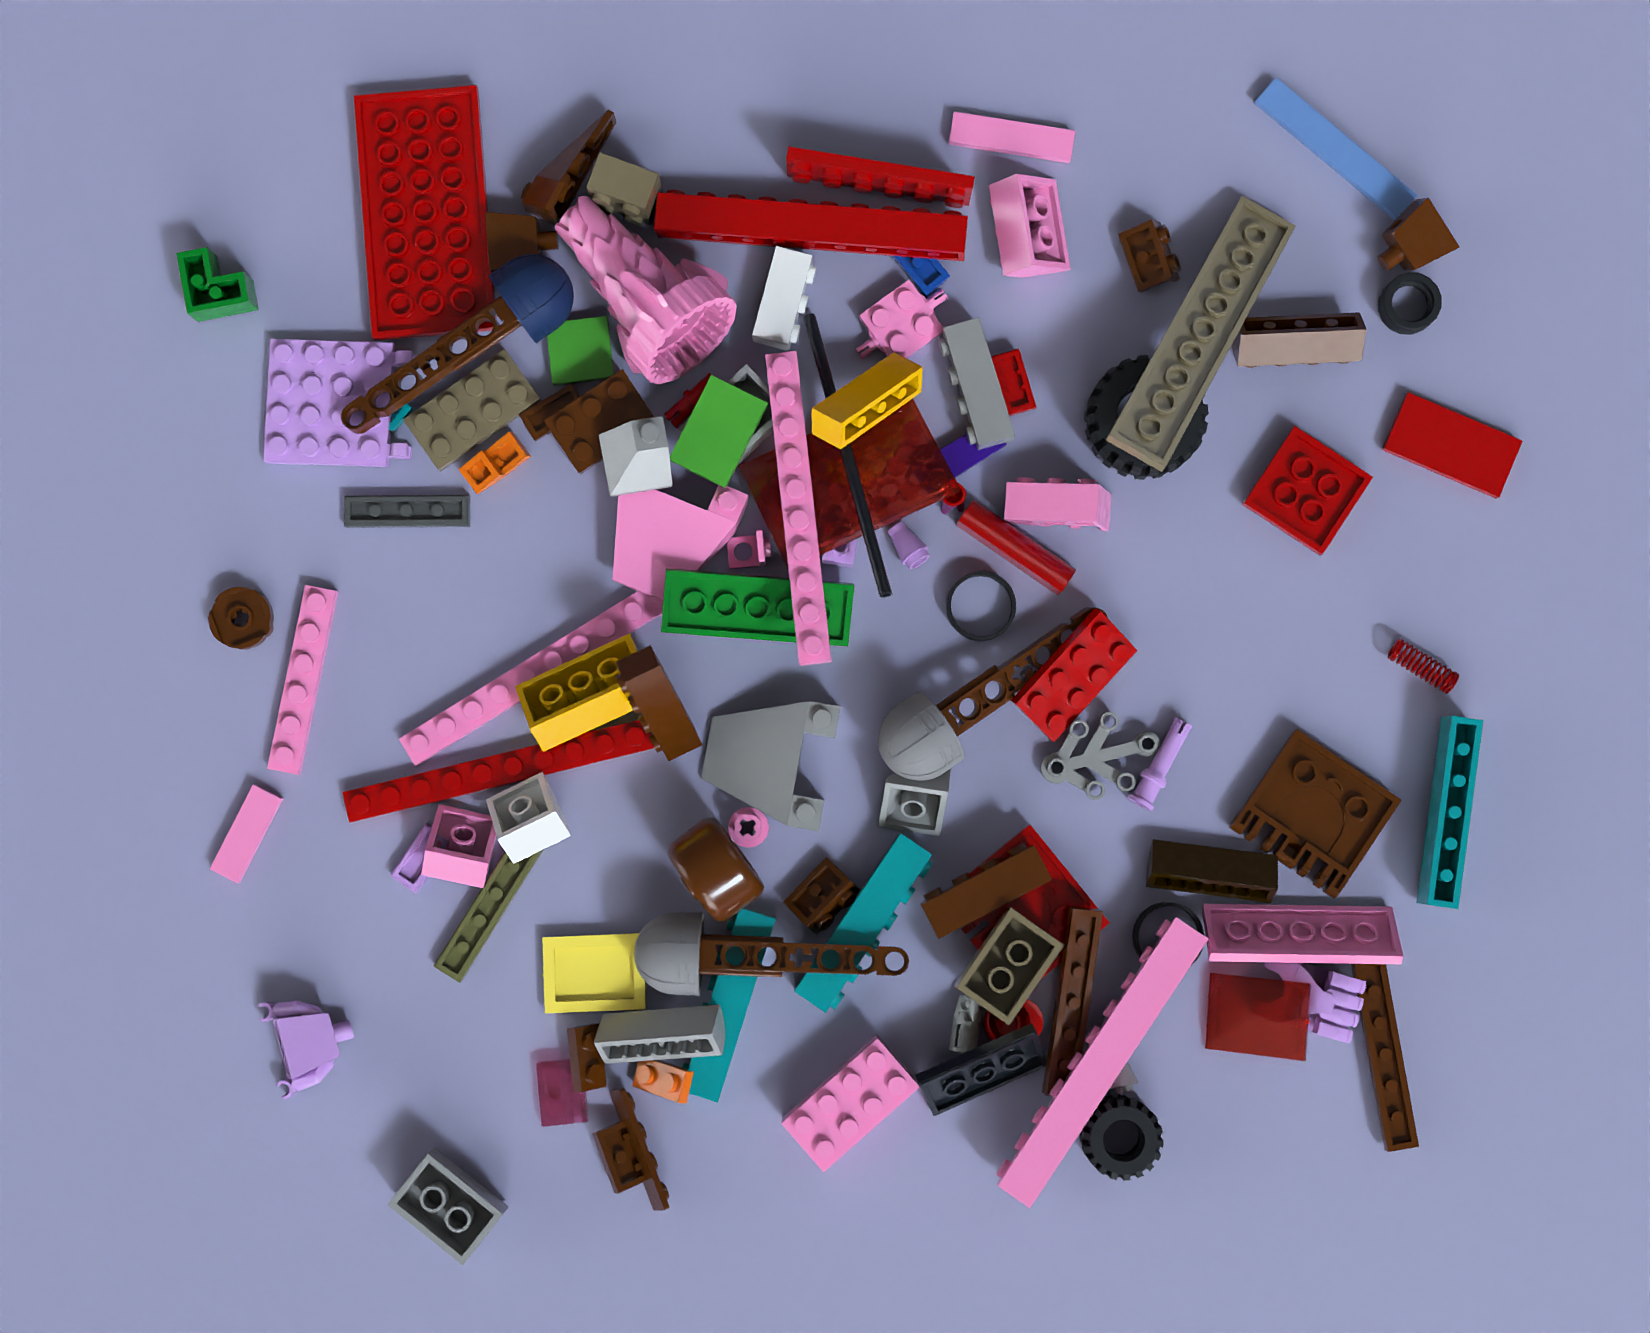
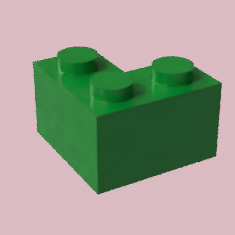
M208 247L176 253L187 314L197 322L259 310L254 281L244 271L221 275L218 256Z

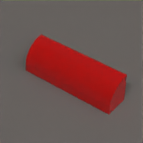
M975 499L972 500L956 524L964 532L1057 596L1062 593L1076 572V569Z

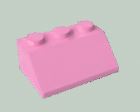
M1014 174L990 184V203L993 209L996 227L995 234L998 240L1003 276L1025 278L1070 270L1056 180Z

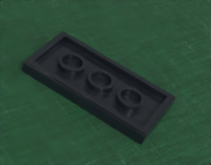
M1030 1023L920 1072L915 1077L933 1116H937L1046 1067L1047 1058L1033 1023Z

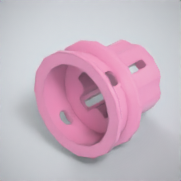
M741 808L734 812L729 820V835L739 846L746 848L755 847L762 843L768 835V820L764 813L756 808ZM742 820L747 822L755 821L756 824L753 828L756 833L753 836L749 833L741 834L740 831L743 827L740 823Z

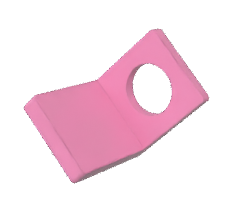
M756 530V535L731 537L727 542L729 568L766 566V557H771L770 538H764L762 530ZM740 543H746L752 548V556L746 561H740L734 555V549Z

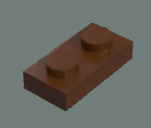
M600 1023L567 1028L574 1092H586L607 1087L604 1062L594 1045Z

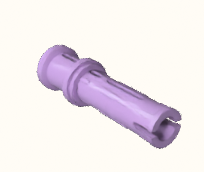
M1174 718L1149 768L1141 771V780L1134 793L1128 795L1127 799L1148 811H1153V802L1161 788H1165L1167 784L1165 776L1189 731L1192 729L1190 724H1183V720Z

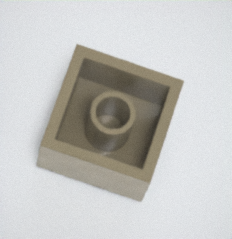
M599 152L586 186L591 200L605 214L610 215V213L613 214L615 212L625 216L624 220L637 226H641L642 223L651 225L656 212L658 192L663 193L658 173Z

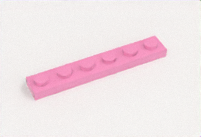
M305 585L267 769L301 775L338 591Z

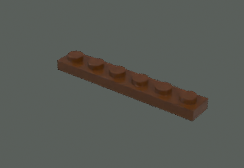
M1069 906L1042 1089L1046 1096H1051L1049 1093L1059 1078L1065 1081L1071 1072L1067 1066L1076 1052L1083 1053L1103 911L1100 909Z
M1351 964L1353 978L1366 981L1364 993H1357V997L1364 998L1360 1017L1384 1150L1392 1152L1419 1147L1386 964Z

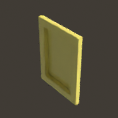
M640 933L542 937V976L544 978L545 1013L646 1009L647 985L637 970L634 958L635 944Z

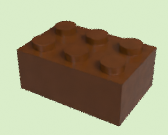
M621 369L545 419L544 422L577 472L581 475L603 460L599 434L630 421L653 418L654 416L624 370Z

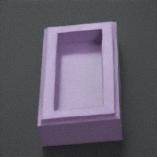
M428 823L424 825L390 874L391 877L414 893L419 891L428 876L421 875L425 849L432 826ZM438 835L437 839L442 842L439 848L444 849L449 841Z

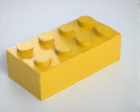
M630 633L515 686L529 729L543 752L633 711L627 696L631 695L630 692L624 694L616 679V676L621 674L616 661L638 651Z

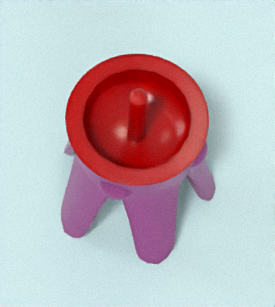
M951 481L947 483L941 491L935 494L936 500H943L941 512L948 514L951 508H957L959 512H963L967 492L958 482Z

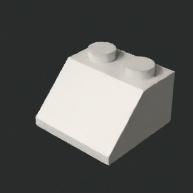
M543 772L486 799L497 840L513 864L571 836L564 814Z

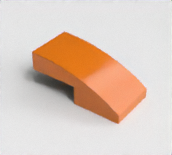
M509 431L487 450H481L458 470L475 493L480 494L520 466L531 455L514 432Z

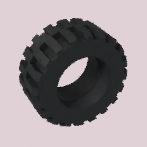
M1140 355L1136 360L1128 358L1121 361L1118 366L1110 368L1091 393L1084 415V422L1087 423L1086 437L1087 440L1091 439L1093 446L1091 449L1095 456L1100 454L1104 459L1102 463L1107 468L1113 466L1118 469L1117 474L1124 477L1130 474L1134 475V479L1141 480L1151 476L1153 479L1162 477L1168 472L1175 471L1185 463L1203 441L1202 436L1206 433L1208 426L1205 417L1209 414L1208 404H1203L1202 400L1162 472L1106 441L1117 420V410L1121 401L1133 392L1150 361L1148 355Z

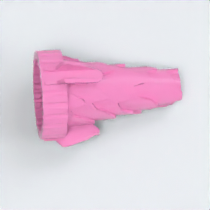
M588 196L578 197L576 204L569 208L562 216L560 222L555 225L556 232L575 252L578 261L593 279L590 281L591 285L610 305L607 310L620 323L616 326L624 358L633 373H642L649 382H654L655 384L674 381L702 363L719 346L729 332L735 320L737 306L735 300L727 293L728 280L714 269L684 258L680 261V264L678 263L674 266L657 247L652 250L638 234L630 233L612 213L607 216Z

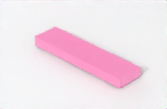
M954 112L949 145L1070 164L1075 130Z

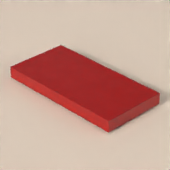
M1407 392L1399 407L1382 451L1497 499L1501 495L1523 441Z

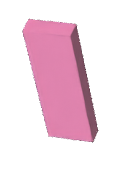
M252 785L210 870L236 883H240L283 798L258 785Z

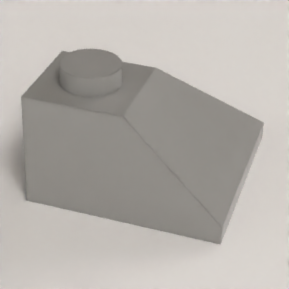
M663 416L630 421L599 434L610 497L673 486L669 447Z
M951 768L936 778L924 781L907 779L896 773L887 777L878 827L940 836L949 793Z

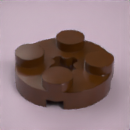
M233 587L220 593L214 600L216 602L208 616L209 627L213 636L226 646L240 650L251 649L260 645L272 634L274 629L273 609L267 598L260 592L245 587ZM239 610L249 615V619L246 620V625L243 627L239 623H234V619L238 617L237 612Z

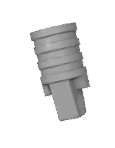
M959 995L952 1020L953 1026L951 1027L952 1033L948 1050L965 1053L977 1048L980 1033L979 1027L981 1026V1005L967 995Z

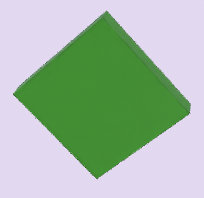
M607 316L568 320L547 336L553 386L606 380L614 375Z

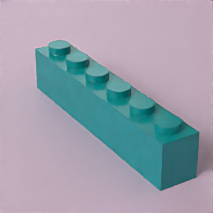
M1453 715L1441 717L1416 903L1459 910L1484 720Z
M899 833L825 944L864 945L876 950L880 944V941L876 938L883 928L888 931L895 922L898 915L894 911L899 903L902 902L906 905L916 890L912 887L918 876L924 878L933 865V862L929 860L932 854ZM827 950L822 954V964L826 968H835L840 963V955L835 950ZM859 951L854 955L853 962L858 969H863L858 964L865 954L871 957L867 951ZM816 958L812 962V969H818ZM805 973L795 987L794 992L826 1013L830 1007L834 1010L837 1008L845 996L841 992L847 981L853 983L858 975Z
M743 908L729 918L726 929L732 931L731 935L770 937L776 917L749 908ZM721 945L720 950H719V953H718V956H717V960H720V961H721L720 954H721V950H722L723 945ZM732 946L726 952V959L730 964L738 965L744 959V952L740 947ZM767 947L762 948L758 952L757 957L760 964L763 962ZM711 975L707 990L713 991L710 1002H703L702 1006L720 1004L725 1022L724 1050L722 1055L692 1057L690 1064H683L682 1068L694 1072L689 1094L718 1103L758 976Z

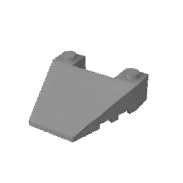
M806 701L712 717L701 779L787 826L819 831L824 800L793 795L804 733L835 739L841 706Z

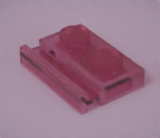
M560 1059L537 1062L541 1126L588 1122L586 1092H574L571 1060Z

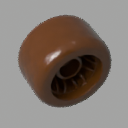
M707 817L701 820L668 846V857L680 874L681 881L694 899L698 900L716 921L728 920L757 899L764 891V884L755 869L725 828L714 817Z

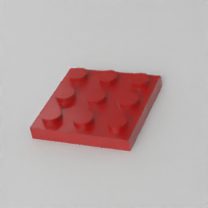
M1294 426L1242 505L1321 556L1367 488L1373 476Z

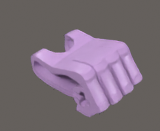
M1263 962L1264 967L1268 970L1279 973L1287 988L1285 995L1273 1002L1264 1000L1252 1002L1250 1011L1253 1014L1272 1021L1306 1029L1320 1036L1350 1043L1353 1031L1348 1029V1027H1356L1359 1022V1015L1352 1012L1353 1009L1358 1011L1362 1009L1364 998L1357 997V993H1364L1366 981L1305 963Z

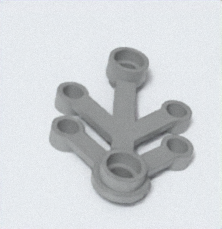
M1106 712L1100 716L1099 726L1083 754L1070 758L1078 740L1086 737L1089 732V727L1085 721L1076 720L1070 724L1069 734L1060 750L1056 753L1048 754L1042 760L1041 773L1050 783L1058 784L1064 781L1071 783L1086 792V795L1093 800L1104 796L1105 786L1100 781H1089L1073 770L1087 767L1115 783L1120 791H1131L1136 784L1134 776L1130 773H1121L1104 762L1135 753L1144 757L1152 756L1159 750L1160 741L1156 734L1145 731L1136 735L1134 741L1101 749L1110 731L1116 729L1119 725L1118 716L1113 712ZM1106 716H1112L1114 719V725L1110 728L1104 725L1103 720ZM1075 724L1083 725L1084 733L1078 736L1074 733L1073 727ZM1145 738H1150L1153 742L1150 750H1146L1142 746V741ZM1054 762H1059L1062 765V771L1059 774H1055L1051 770V765ZM1123 776H1127L1131 780V785L1128 788H1123L1120 784ZM1093 784H1097L1101 788L1098 796H1093L1090 793V787Z

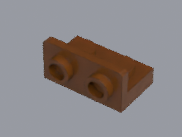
M1151 219L1118 234L1138 292L1142 293L1168 281L1176 282L1180 280L1178 271H1181V265L1176 254H1172L1168 242H1171V236L1165 224L1162 225L1160 222Z
M826 857L783 903L806 927L815 934H818L820 931H824L831 926L834 917L843 908L853 903L860 889Z

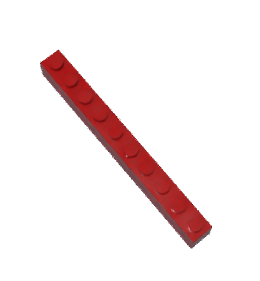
M675 189L667 190L666 193L658 192L654 230L658 238L951 261L965 260L968 216L953 210L938 214L931 213L930 210L925 208L900 211V208L895 206H883L881 209H872L868 205L861 203L851 204V207L838 206L837 203L832 201H822L820 205L807 204V201L802 199H790L789 202H780L768 196H762L758 200L746 199L745 196L739 194H730L728 197H715V194L710 192H698L697 195H687L683 191Z

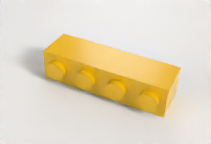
M893 352L812 408V434L842 449L922 392L923 366Z

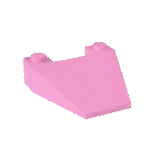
M718 485L708 510L658 490L618 496L612 580L663 601L666 568L701 571L736 533L747 508L748 494L728 486L725 489Z

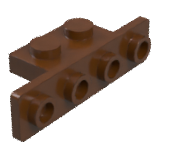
M625 1088L611 1090L609 1093L620 1121L594 1132L592 1135L614 1194H619L643 1183L653 1210L664 1211L670 1208L667 1201L669 1193L665 1184L660 1182L656 1172L658 1169L657 1160L647 1148L645 1142L647 1138L646 1131L635 1116L634 1099L629 1092H626Z

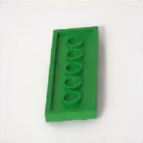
M666 568L660 630L663 633L797 643L790 578ZM823 581L830 645L848 647L855 586L853 583Z

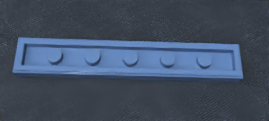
M1275 78L1255 101V105L1394 221L1418 196L1278 78Z

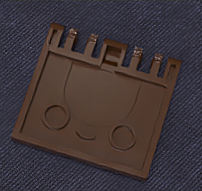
M1294 729L1243 807L1231 821L1229 828L1240 835L1255 815L1257 818L1252 822L1244 835V838L1250 842L1256 838L1264 823L1273 827L1272 831L1263 840L1260 849L1267 853L1279 836L1283 834L1285 837L1280 841L1272 855H1277L1278 861L1291 870L1305 850L1308 851L1309 854L1303 859L1296 872L1301 877L1309 873L1317 858L1326 863L1316 874L1313 885L1319 889L1326 882L1332 871L1336 870L1323 888L1324 893L1335 899L1402 800L1298 729Z

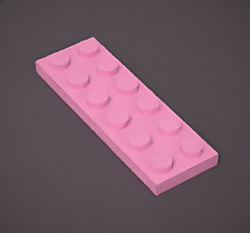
M1203 904L1202 917L1205 937L1208 938L1206 944L1209 961L1401 964L1404 957L1392 907Z

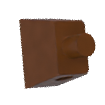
M1421 198L1413 201L1383 232L1382 237L1389 248L1378 255L1377 259L1386 271H1389L1397 264H1400L1404 270H1416L1456 250L1460 246L1430 199Z
M494 212L485 213L489 271L491 273L518 256L526 254L542 255V251L559 249L558 233L556 231L540 232L538 220L534 216Z

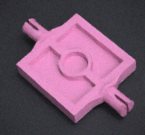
M908 280L861 313L858 317L866 327L870 339L855 348L858 354L866 349L859 355L860 358L864 359L876 349L885 354L886 357L894 352L904 358H908L939 336L943 331V326L936 318L933 308L948 299L946 294L939 297L944 291L939 288L935 293L925 298L917 291L912 282Z

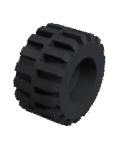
M1121 1094L1118 1097H1113L1112 1095L1105 1096L1106 1100L1100 1102L1082 1129L1081 1134H1079V1139L1083 1146L1081 1148L1090 1163L1101 1174H1106L1109 1178L1115 1180L1119 1177L1123 1181L1131 1180V1176L1140 1178L1144 1176L1142 1172L1146 1169L1150 1172L1154 1168L1153 1161L1155 1159L1159 1161L1161 1157L1159 1149L1160 1147L1163 1148L1164 1140L1161 1138V1134H1163L1162 1127L1159 1125L1155 1114L1138 1099L1128 1098L1126 1095ZM1118 1120L1132 1121L1137 1126L1139 1133L1136 1145L1124 1154L1110 1153L1103 1143L1106 1129Z

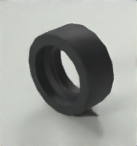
M1407 272L1396 276L1383 288L1378 299V312L1382 322L1390 330L1399 334L1412 335L1423 331L1437 319L1442 307V296L1438 286L1430 277L1421 273ZM1412 286L1424 294L1427 301V310L1423 317L1416 321H1406L1394 312L1392 298L1399 288Z

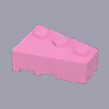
M1018 477L1016 482H1007L1004 520L1011 524L1051 527V525H1070V528L1080 529V526H1098L1100 531H1109L1111 494L1100 484H1097V480L1078 479V484H1068L1065 479L1048 478L1047 483H1035L1034 478Z

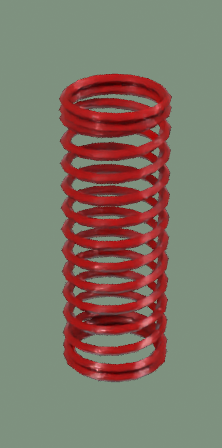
M1402 638L1395 642L1388 653L1387 658L1390 661H1394L1398 657L1396 665L1404 658L1401 667H1404L1408 662L1406 670H1409L1413 665L1410 673L1417 669L1415 676L1421 673L1420 679H1423L1427 674L1425 682L1431 678L1429 684L1432 685L1436 681L1434 688L1440 685L1439 691L1442 690L1445 694H1448L1454 688L1459 679V673L1456 671L1452 672L1451 668L1447 669L1446 665L1442 666V663H1438L1437 660H1433L1432 657H1428L1422 651L1418 652V648L1413 649V645L1404 642ZM1406 645L1405 650H1404V651L1401 653V655L1398 657V655H1399V653L1401 652L1403 646ZM1411 647L1410 652H1409L1408 655L1404 658V656H1405L1407 650ZM1416 650L1415 655H1414V656L1411 658V660L1408 662V660L1410 659L1412 653ZM1421 653L1420 658L1413 665L1417 655ZM1424 656H1426V657H1425V660L1422 662V664H1421V665L1419 666V668L1417 669V667H1418V665L1420 664L1422 658H1423ZM1430 659V663L1423 670L1426 662ZM1435 662L1434 667L1429 671L1432 663ZM1438 665H1440V668H1439V669L1437 670V672L1433 675V673H1434L1436 667H1437ZM1443 668H1445L1444 672H1443V673L1440 675V677L1438 678V676H1439L1441 670H1442ZM1450 670L1449 675L1444 679L1446 673Z

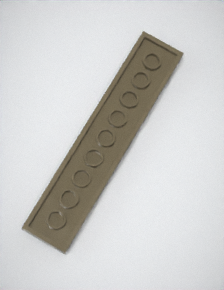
M1243 195L1241 196L1106 441L1161 472L1164 470L1296 225Z

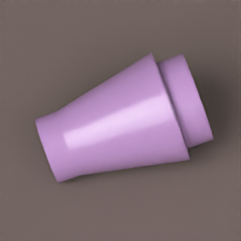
M903 522L894 525L888 531L902 565H907L912 570L928 560L930 554L927 552L928 546L912 533Z

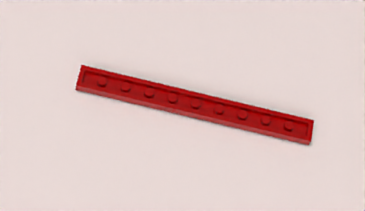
M640 720L583 733L544 752L540 745L537 744L345 791L342 793L349 823L524 781L541 772L544 775H549L655 749L649 737L652 735V732L646 734Z

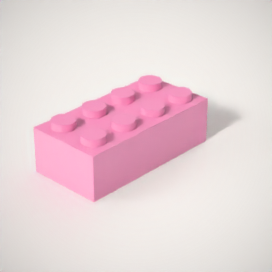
M876 1034L782 1118L781 1124L818 1167L825 1172L920 1086L914 1076Z

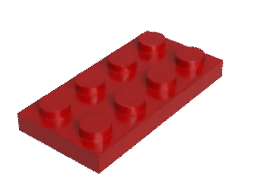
M1095 608L1011 701L1049 740L1055 742L1138 650L1102 611Z

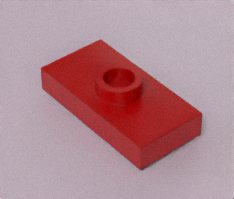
M1019 348L991 356L1009 417L1036 409L1037 406Z

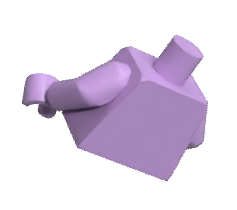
M299 1000L278 1003L263 1002L258 1005V1007L266 1006L269 1009V1015L265 1018H259V1020L263 1022L273 1021L287 1074V1077L279 1081L276 1086L286 1084L290 1090L281 1096L283 1099H288L297 1091L320 1083L334 1067V1059L340 1056L337 1043L354 1038L349 1020L332 1024L329 1013H322L321 1009L316 1005Z

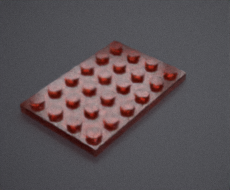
M913 399L851 442L874 530L960 492L955 477ZM811 432L806 435L819 554L822 555L862 537L863 534L839 448L820 439ZM776 449L739 465V468L787 570H789Z

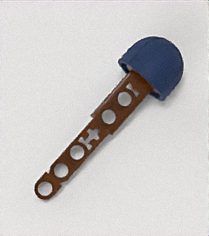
M538 254L521 255L508 261L488 275L501 296L439 338L437 343L369 389L365 397L361 395L349 403L341 413L343 425L356 434L367 432L381 422L379 418L390 416L454 370L462 368L520 326L524 327L535 343L544 339L566 321L572 310L574 291L567 272L556 261ZM497 314L499 319L503 322L501 325L493 317L494 315ZM483 322H492L493 329L488 335L481 336L478 334V328ZM464 339L467 341V348L464 352L460 354L453 353L452 347L457 340ZM433 359L437 361L438 368L435 370L431 368L430 361ZM420 368V369L423 371V373L426 375V377H425L424 379H423V377L416 371L417 369ZM408 375L415 376V385L408 390L402 389L401 382L403 378ZM382 393H388L390 395L389 403L382 408L376 407V398ZM356 411H363V422L356 426L351 425V415Z

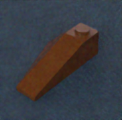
M608 109L539 172L532 183L528 182L521 194V199H523L521 203L525 211L553 226L560 222L617 123L614 112Z

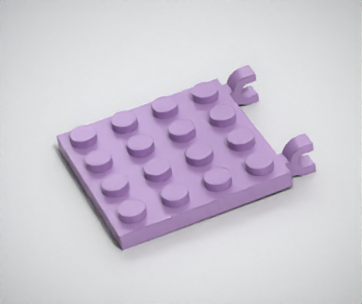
M270 339L263 462L268 464L389 468L390 458L412 460V447L408 446L407 443L390 444L391 430L389 429V422H391V415L379 418L381 422L367 432L356 434L343 425L341 413L349 403L361 395L365 397L369 389L394 373L395 367L404 366L417 357V355L409 350L395 352L396 345L387 342ZM388 393L380 394L376 398V407H385L390 401V395ZM354 412L350 417V424L353 426L361 424L364 420V412Z

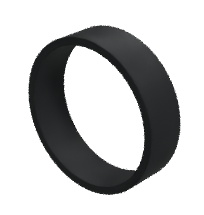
M987 571L972 572L963 576L955 583L947 599V615L951 625L959 634L974 641H987L998 637L1011 625L1016 613V598L1011 586L999 575ZM973 577H988L996 580L1006 589L1011 600V614L1007 624L1003 629L989 636H976L967 633L956 623L952 615L951 600L955 589L962 582Z
M1160 902L1149 906L1139 915L1133 927L1132 940L1137 955L1140 957L1142 954L1138 937L1140 926L1152 911L1166 906L1180 908L1192 918L1197 931L1204 935L1203 926L1199 918L1187 907L1172 902ZM1202 950L1200 951L1194 962L1199 958Z

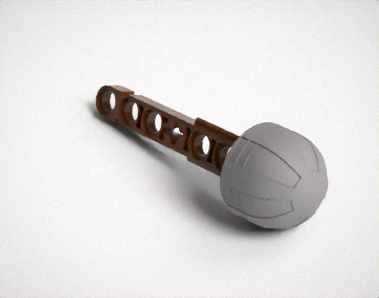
M1086 607L1069 618L1071 622L1061 623L1000 666H992L937 705L920 691L915 692L887 713L879 729L878 745L884 762L897 775L917 781L936 778L964 759V752L957 737L1009 702L1014 697V694L1043 665L1037 662L1035 658L1036 651L1044 646L1049 650L1050 658L1062 645L1061 634L1067 629L1074 632L1096 607ZM1096 608L1102 611V613L1107 617V614L1104 612V610ZM1030 664L1035 668L1033 671V668L1026 667L1020 672V679L1012 678V675L1015 673L1014 666L1022 668ZM996 681L999 685V693L995 698L990 699L985 694V687L989 682ZM970 698L974 703V710L970 715L963 716L959 710L960 703L964 699Z
M675 912L654 918L641 930L634 949L635 964L644 981L660 992L679 996H700L703 975L782 977V972L868 975L876 971V975L896 976L904 973L909 965L907 953L899 947L877 946V950L870 946L783 943L784 937L704 934V913ZM716 945H723L720 954L722 965H715L718 956ZM732 946H738L744 952V959L738 965H732L726 959V952ZM769 947L775 951L776 961L772 965L763 966L759 963L757 956L762 948ZM800 948L804 955H813L811 949L818 948L819 951L816 958L818 969L811 968L812 961L802 962V967H795V962L789 959L790 954H795L796 949ZM830 949L835 950L840 955V963L831 969L826 968L821 961L822 954ZM867 951L871 955L872 963L869 968L861 970L854 965L853 958L857 952ZM891 952L900 953L904 959L902 968L897 971L890 970L885 963L886 956Z

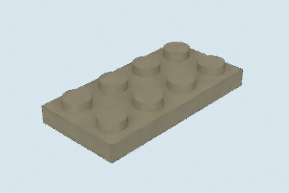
M503 349L404 418L403 421L436 468L441 472L514 421L521 412L537 404L541 399L507 351Z

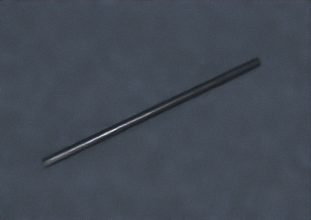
M810 313L805 315L803 319L826 399L836 392L816 316ZM849 443L839 450L878 593L881 598L892 595L852 446Z

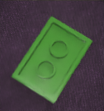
M711 375L670 455V461L726 489L768 403Z

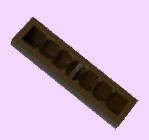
M1153 839L1147 863L1146 887L1271 903L1278 890V856Z

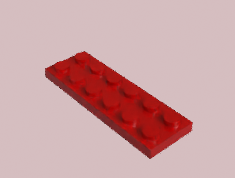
M788 146L786 156L787 177H792V180L797 183L809 184L810 181L823 182L825 187L833 189L848 186L853 187V190L865 194L871 193V190L884 192V195L890 198H901L902 195L914 197L915 201L921 203H932V200L945 202L944 204L951 208H962L963 205L969 206L975 176L790 146Z

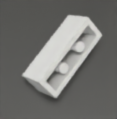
M776 246L752 333L753 342L789 351L791 343H797L801 325L796 324L799 313L805 314L809 296L804 295L807 283L813 284L817 266L812 265V255Z

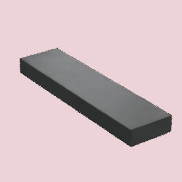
M344 496V527H470V496Z

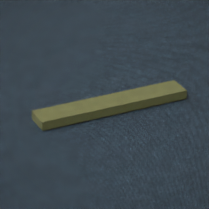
M543 850L514 864L507 853H503L485 882L484 888L478 893L433 967L459 983L463 981Z

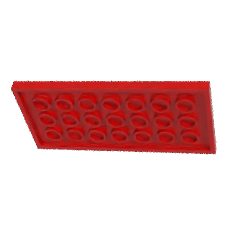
M477 85L354 95L372 339L378 341L445 335L495 300L494 284L488 276L491 274L489 271L485 213L488 212L479 89ZM489 321L483 322L479 326L478 332L492 331L493 323Z

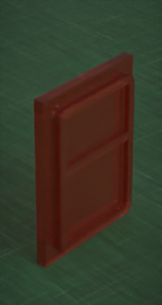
M1210 973L1205 1049L1306 1061L1311 983Z

